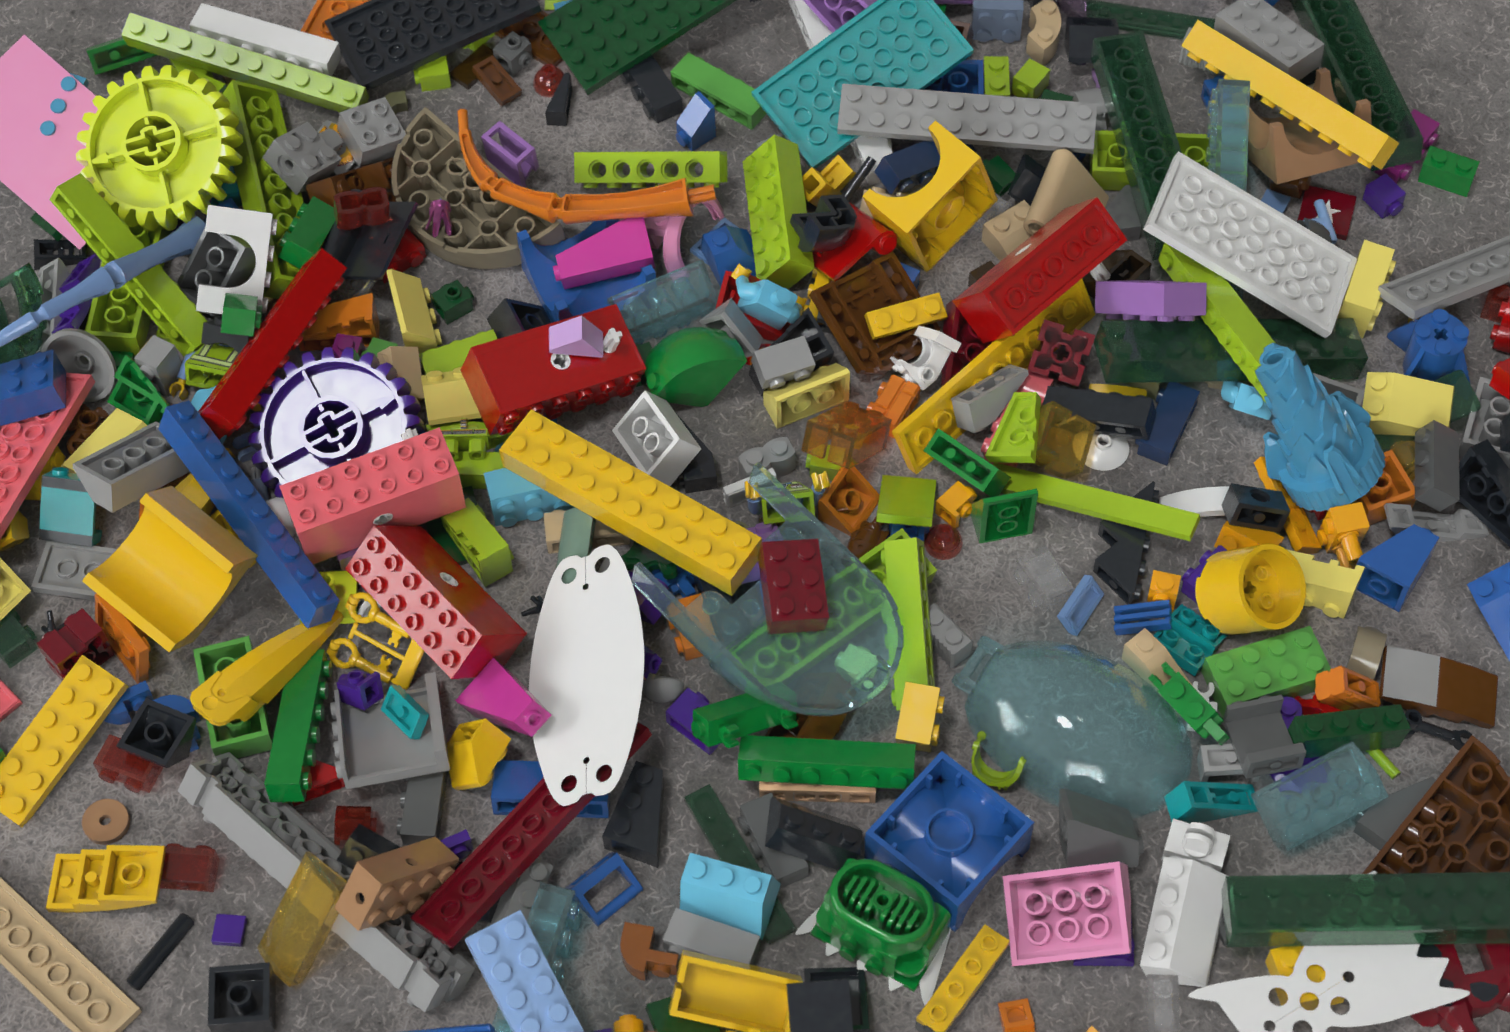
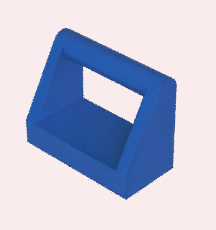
M608 853L564 888L597 927L643 891V887L618 853ZM616 869L631 886L596 913L583 894Z

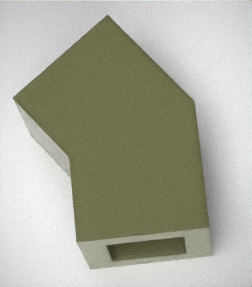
M405 91L391 92L385 96L395 114L408 111Z

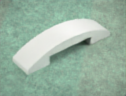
M1229 486L1190 489L1160 497L1158 500L1159 504L1198 513L1200 517L1224 516L1225 513L1221 505Z

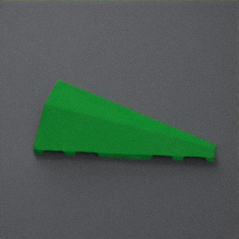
M125 355L114 375L118 382L107 402L142 420L147 425L154 422L160 423L165 408L170 405L143 371L140 370L135 361L130 356Z

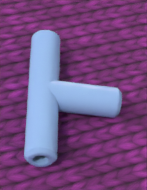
M1318 199L1314 202V206L1319 218L1312 220L1323 224L1331 235L1332 244H1335L1338 239L1325 202L1322 199Z

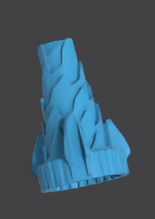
M1274 342L1263 348L1264 352L1259 359L1261 365L1257 367L1258 369L1255 370V374L1267 396H1264V399L1274 417L1272 424L1278 433L1277 435L1267 432L1263 436L1265 443L1264 454L1269 478L1280 480L1291 500L1300 508H1305V510L1322 512L1324 510L1328 511L1332 507L1354 502L1376 485L1385 467L1384 452L1372 429L1368 427L1371 420L1369 413L1355 401L1346 397L1341 391H1336L1329 395L1323 383L1312 373L1310 367L1302 364L1295 350L1292 351Z

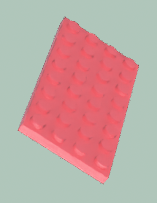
M66 373V408L0 426V539L95 384L91 374Z

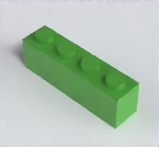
M688 52L671 70V83L675 88L691 97L700 91L715 106L716 111L751 130L766 115V112L752 96L754 88L747 85L743 80L736 79L727 74L721 68L710 65L701 57H696Z

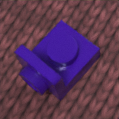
M467 829L440 840L459 857V860L465 858L469 851L473 850L472 841Z

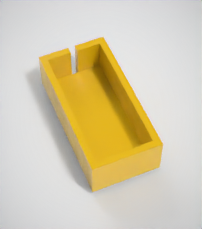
M682 949L676 975L677 982L674 984L669 1006V1015L747 1032L749 1028L759 1029L764 1032H790L786 984L803 982L799 975Z

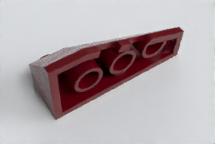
M953 300L946 304L945 310L948 317L943 323V333L960 342L961 345L957 353L951 351L942 368L941 387L994 342L982 343L955 306Z

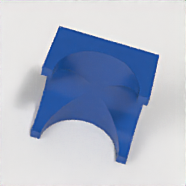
M620 219L593 221L579 234L548 246L534 243L527 230L516 233L522 270L551 323L617 304L624 320L658 307L656 272L651 264L641 268L640 272L565 290L562 281H556L553 266L557 265L556 255L619 222Z
M941 751L865 832L864 859H872L890 865L922 884L932 896L933 901L949 911L951 914L950 928L956 932L963 924L970 906L991 877L1013 856L1018 854L1020 857H1023L1029 850L1034 822Z

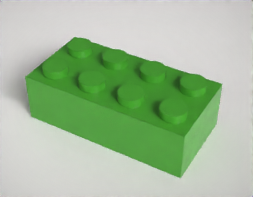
M1307 626L1205 657L1201 673L1207 686L1209 682H1213L1214 692L1212 697L1217 702L1218 710L1224 718L1227 705H1231L1236 701L1257 700L1267 695L1271 697L1282 695L1283 697L1295 698L1296 696L1313 693L1316 687V675L1324 671H1330L1331 667L1311 626Z
M241 637L193 649L199 684L201 685L217 671L224 670L230 664L253 650L254 647L250 637ZM266 703L246 722L236 719L227 725L216 726L207 721L211 748L215 756L230 752L235 758H241L269 751L272 748L273 738Z

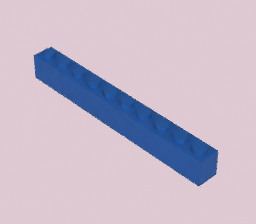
M188 400L167 406L158 428L244 545L258 555L255 560L305 627L311 628L331 621L340 601L192 403Z

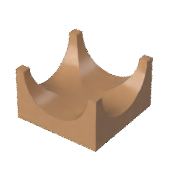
M1327 68L1316 70L1313 90L1337 104L1332 88L1330 70ZM1241 89L1231 92L1234 135L1246 136L1247 158L1276 184L1359 163L1357 161L1359 156L1355 153L1349 157L1337 149L1340 145L1337 142L1333 141L1330 145L1317 137L1320 132L1316 129L1311 133L1298 125L1301 121L1300 119L1294 117L1291 121L1285 116L1277 118L1261 117L1255 114L1248 105L1245 92ZM1367 99L1356 101L1354 115L1370 125L1371 102Z

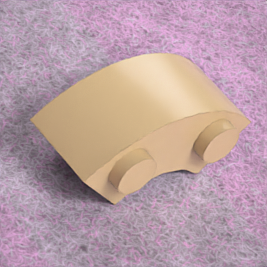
M1043 0L1031 7L1029 27L1032 31L1027 37L1026 53L1043 66L1055 55L1060 38L1061 14L1053 0Z

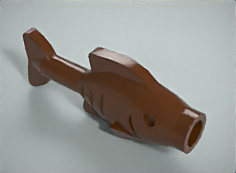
M877 516L871 523L864 520L860 528L851 533L846 554L843 557L846 564L851 565L890 537L888 531L881 530L884 523L876 522Z

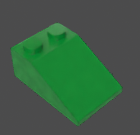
M1037 488L985 498L973 503L971 518L979 544L1032 534L1038 499Z

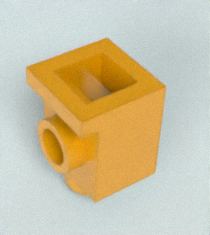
M957 481L936 500L935 514L956 529L959 526V518L965 519L971 514L973 501L977 498L976 492L971 487L964 486L961 482Z
M1153 570L1147 602L1170 600L1173 612L1181 575Z

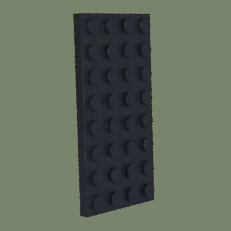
M370 0L324 22L333 40L339 42L341 55L357 85L364 86L368 91L537 14L542 10L537 0Z

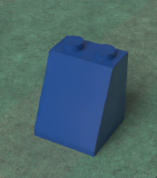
M1413 524L1361 555L1357 565L1364 566L1365 568L1357 591L1400 612L1429 564L1439 537L1429 529Z

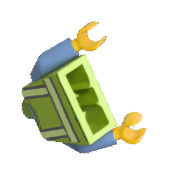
M215 343L211 345L204 344L200 349L187 354L182 361L177 378H179L178 382L172 383L169 387L170 394L174 398L176 392L181 390L179 398L183 401L189 394L185 384L205 389L216 386L239 353L227 344Z
M827 471L818 475L817 473L811 474L813 482L811 489L795 481L761 486V480H758L756 483L745 481V495L750 513L754 515L762 513L763 524L815 518V507L818 505V501L823 496L825 489L830 487Z

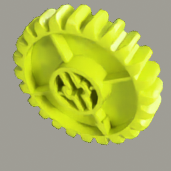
M164 65L160 73L152 66H145L142 70L141 78H138L131 71L124 73L125 85L121 87L111 81L107 84V91L110 96L105 99L102 96L96 95L92 100L93 104L98 108L96 114L87 112L83 115L82 120L90 128L89 130L77 133L76 140L86 146V148L76 153V161L85 166L80 173L86 180L92 183L97 193L110 204L115 214L129 227L140 225L146 231H155L160 224L166 230L171 231L176 229L178 218L188 223L191 218L196 217L195 211L198 209L207 215L208 205H211L209 201L212 198L223 201L227 197L226 192L221 188L222 184H233L237 179V176L229 170L230 166H237L242 163V156L233 149L243 143V136L235 129L239 124V118L229 109L230 101L221 92H218L216 86L208 79H199L189 69L179 72L172 65Z

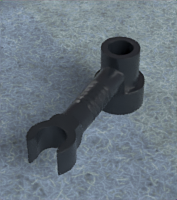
M1410 709L1405 713L1411 729L1404 739L1412 737L1419 731L1448 741L1450 745H1453L1455 749L1460 751L1465 744L1461 741L1460 737L1469 739L1472 736L1467 730L1451 731L1423 721L1422 715L1415 709Z

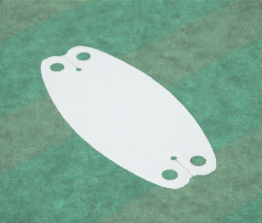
M609 544L594 549L586 557L581 558L575 555L567 557L560 562L549 583L533 643L529 691L551 714L550 718L534 734L533 740L547 787L552 797L562 806L571 805L577 802L582 795L586 794V764L583 763L586 757L590 759L587 763V794L592 793L595 796L605 795L615 788L629 756L640 710L644 677V639L640 610L625 563L618 551ZM602 557H608L610 559L608 569L602 573L596 572V562ZM569 568H574L577 572L576 578L569 584L563 583L561 579L563 573ZM584 584H589L588 589L583 590ZM603 765H610L612 768L610 778L604 782L598 781L596 778L598 769ZM569 775L575 776L577 778L575 788L570 792H564L561 789L563 779Z

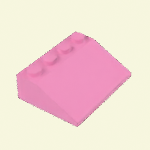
M1112 862L1003 876L1013 967L1131 953V891L1128 865L1122 862Z

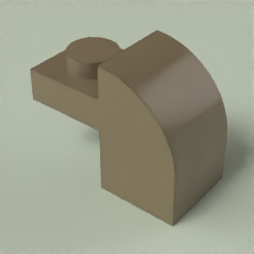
M1358 626L1346 668L1374 680L1387 634L1381 633L1380 630L1374 627Z

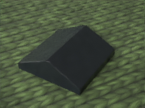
M1024 154L1020 160L1008 195L1019 203L1025 200L1031 206L1046 168Z

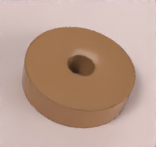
M102 799L94 802L86 809L82 817L84 833L89 840L100 845H108L119 841L127 833L130 826V816L127 809L121 802L114 799ZM105 818L111 819L109 824L101 825Z

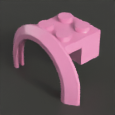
M717 198L716 200L701 202L707 207L714 220L718 217L721 221L725 217ZM687 216L644 217L651 248L658 249L663 242L664 263L672 282L677 284L686 280L690 274L681 257L680 236Z

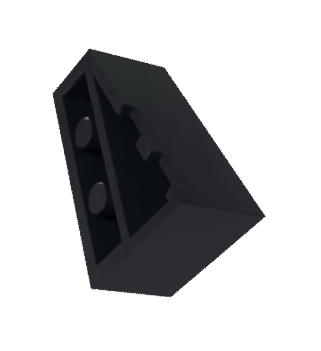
M809 307L770 345L805 336L816 364L814 370L830 363L834 354L831 345ZM752 364L748 374L759 394L763 396V391L770 387L761 388Z

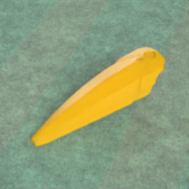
M335 610L329 622L311 628L305 627L303 623L292 627L254 648L224 670L217 671L192 691L190 701L193 709L209 723L216 726L227 725L236 719H240L243 722L248 721L265 703L268 704L323 645L344 618L343 614Z

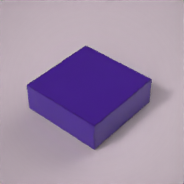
M217 914L211 939L212 944L242 947L247 917Z

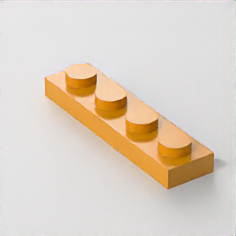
M1260 456L1254 462L1259 478L1266 489L1282 491L1290 509L1283 527L1289 537L1292 548L1296 552L1305 554L1317 553L1322 547L1303 507L1300 508L1291 500L1280 480L1269 478L1265 457Z

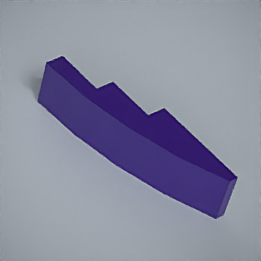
M96 253L77 264L60 286L59 290L62 293L75 287L100 268L101 259ZM92 299L59 314L62 319L51 333L53 334L68 328L78 329L88 313Z

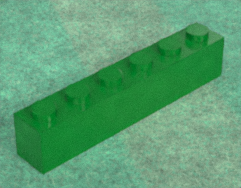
M318 649L283 687L264 783L270 802H305L307 790H310L312 787L310 771L311 767L316 765L315 744L320 743L319 723L324 720L325 715L323 701L328 699L329 688L327 680L329 677H332L333 672L332 662L327 660L324 649Z
M746 735L742 736L740 740L738 780L906 789L914 781L916 744Z

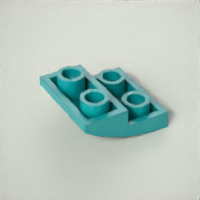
M1181 604L1172 612V629L1157 631L1153 636L1165 646L1178 666L1196 676L1203 667L1205 657L1212 656L1228 635L1220 633V630L1212 623Z

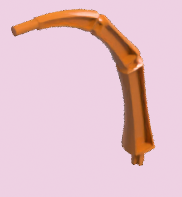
M466 109L457 111L461 151L465 164L479 188L483 192L490 191L491 198L525 210L548 222L555 223L556 220L561 219L564 224H575L625 218L694 216L693 204L716 200L717 198L714 184L690 189L686 178L656 187L628 192L565 194L563 197H559L557 193L541 192L519 186L506 178L501 177L499 179L498 174L487 165L480 156L474 144L472 133L469 130L468 111Z

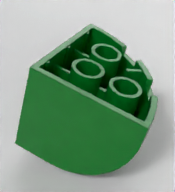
M709 327L682 329L663 338L648 353L645 361L647 385L650 393L667 400L668 403L705 407L712 402L745 365L747 359L737 340L730 338L724 330Z

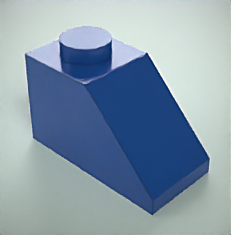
M700 91L695 93L676 121V138L681 146H687L691 151H694L716 137L715 106Z

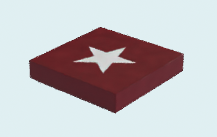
M1309 186V189L1304 192L1297 221L1304 220V218H1319L1314 202L1322 199L1325 202L1337 239L1346 241L1357 196Z

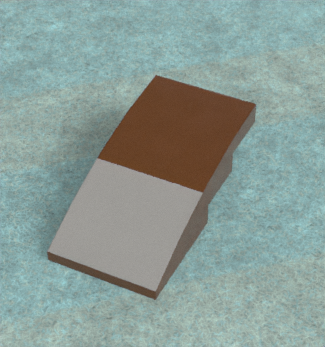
M1392 646L1384 647L1379 698L1395 705L1401 704L1402 708L1407 710L1415 709L1426 718L1435 714L1454 723L1465 720L1481 728L1490 729L1495 727L1497 675L1474 666L1428 653Z

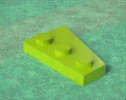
M1037 392L1013 393L985 454L989 462H1036L1041 398Z

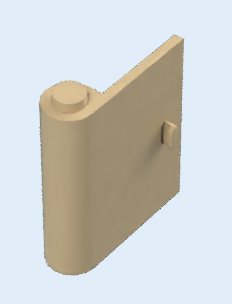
M1067 149L1055 150L1046 167L1023 227L1029 234L1033 235L1064 208L1098 197L1103 206L1106 207L1109 196L1071 151Z

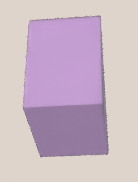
M582 315L549 327V353L602 358L603 332Z

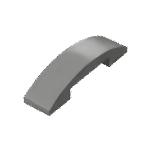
M1386 503L1384 505L1389 529L1396 534L1415 524L1432 531L1433 534L1439 537L1438 542L1485 538L1489 535L1487 526L1470 510L1458 509L1454 514L1412 511L1411 505Z

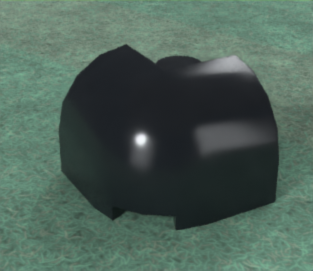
M843 194L826 195L820 197L815 213L792 214L790 224L800 237L798 248L802 252L831 251L843 246L850 238L857 215Z

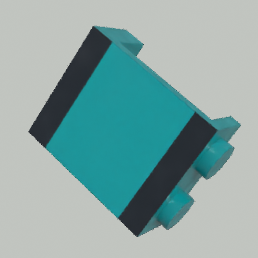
M55 467L52 468V471L42 475L39 540L89 547L99 543L102 538V530L95 529L96 503L91 499L77 474L70 473L68 468Z

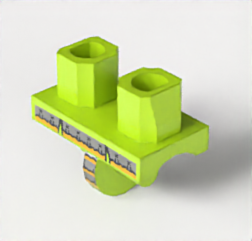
M461 418V426H451V429L441 430L454 461L459 459V451L469 450L470 459L483 460L486 450H490L488 429H478V425H468L467 418Z

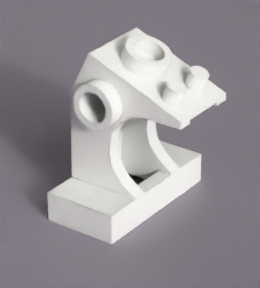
M918 326L914 335L920 338L923 348L919 358L911 363H907L902 359L898 360L892 356L890 359L894 363L892 369L903 374L901 378L919 385L920 390H924L937 380L951 351L957 353L961 343L940 331Z

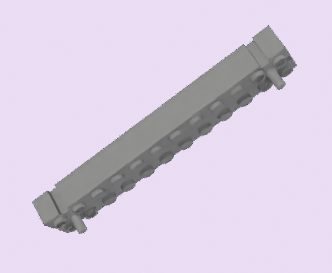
M230 752L214 756L211 763L205 759L190 764L178 792L191 805L203 807L201 812L204 814L203 820L206 823L215 824L251 859L260 864L271 877L279 881L291 895L298 898L311 913L327 924L331 931L337 933L346 941L351 949L358 952L375 970L384 975L395 988L407 990L409 992L407 998L409 1005L416 1006L427 1012L439 1006L441 1001L448 1002L463 992L475 968L461 955H453L448 951L449 947L415 925L411 919L414 915L413 913L400 916L396 920L391 919L380 923L376 927H369L358 931L335 909L338 899L353 869L337 861L341 850L287 802H270L264 782L254 773L247 774L243 770L245 766Z

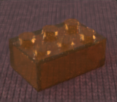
M845 401L807 421L801 451L823 459L826 455L828 441L832 439L827 461L850 469L885 450L892 419L884 417L883 413L879 411L865 410L860 408L859 404L855 402Z

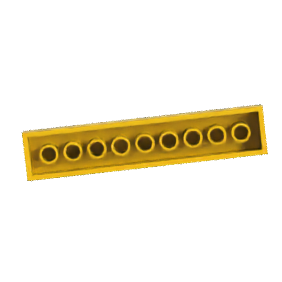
M533 410L529 411L499 449L502 465L506 469L733 596L758 562V553L762 543L760 536Z

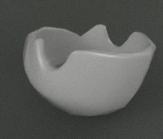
M649 673L647 680L643 681L642 692L650 701L656 703L673 702L683 693L684 680L679 681L678 678Z

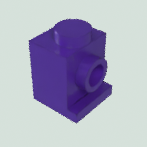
M356 669L348 674H342L338 682H336L341 702L364 711L384 697L380 673L376 671L369 674Z

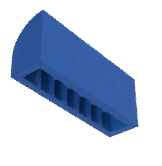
M501 760L497 762L491 793L493 815H508L543 779L544 776L539 761ZM611 792L595 796L576 817L609 818Z

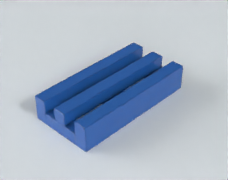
M1170 600L1114 606V631L1116 635L1135 634L1144 628L1149 632L1172 629V605ZM1165 617V619L1149 621V619ZM1138 621L1135 623L1122 624V622Z

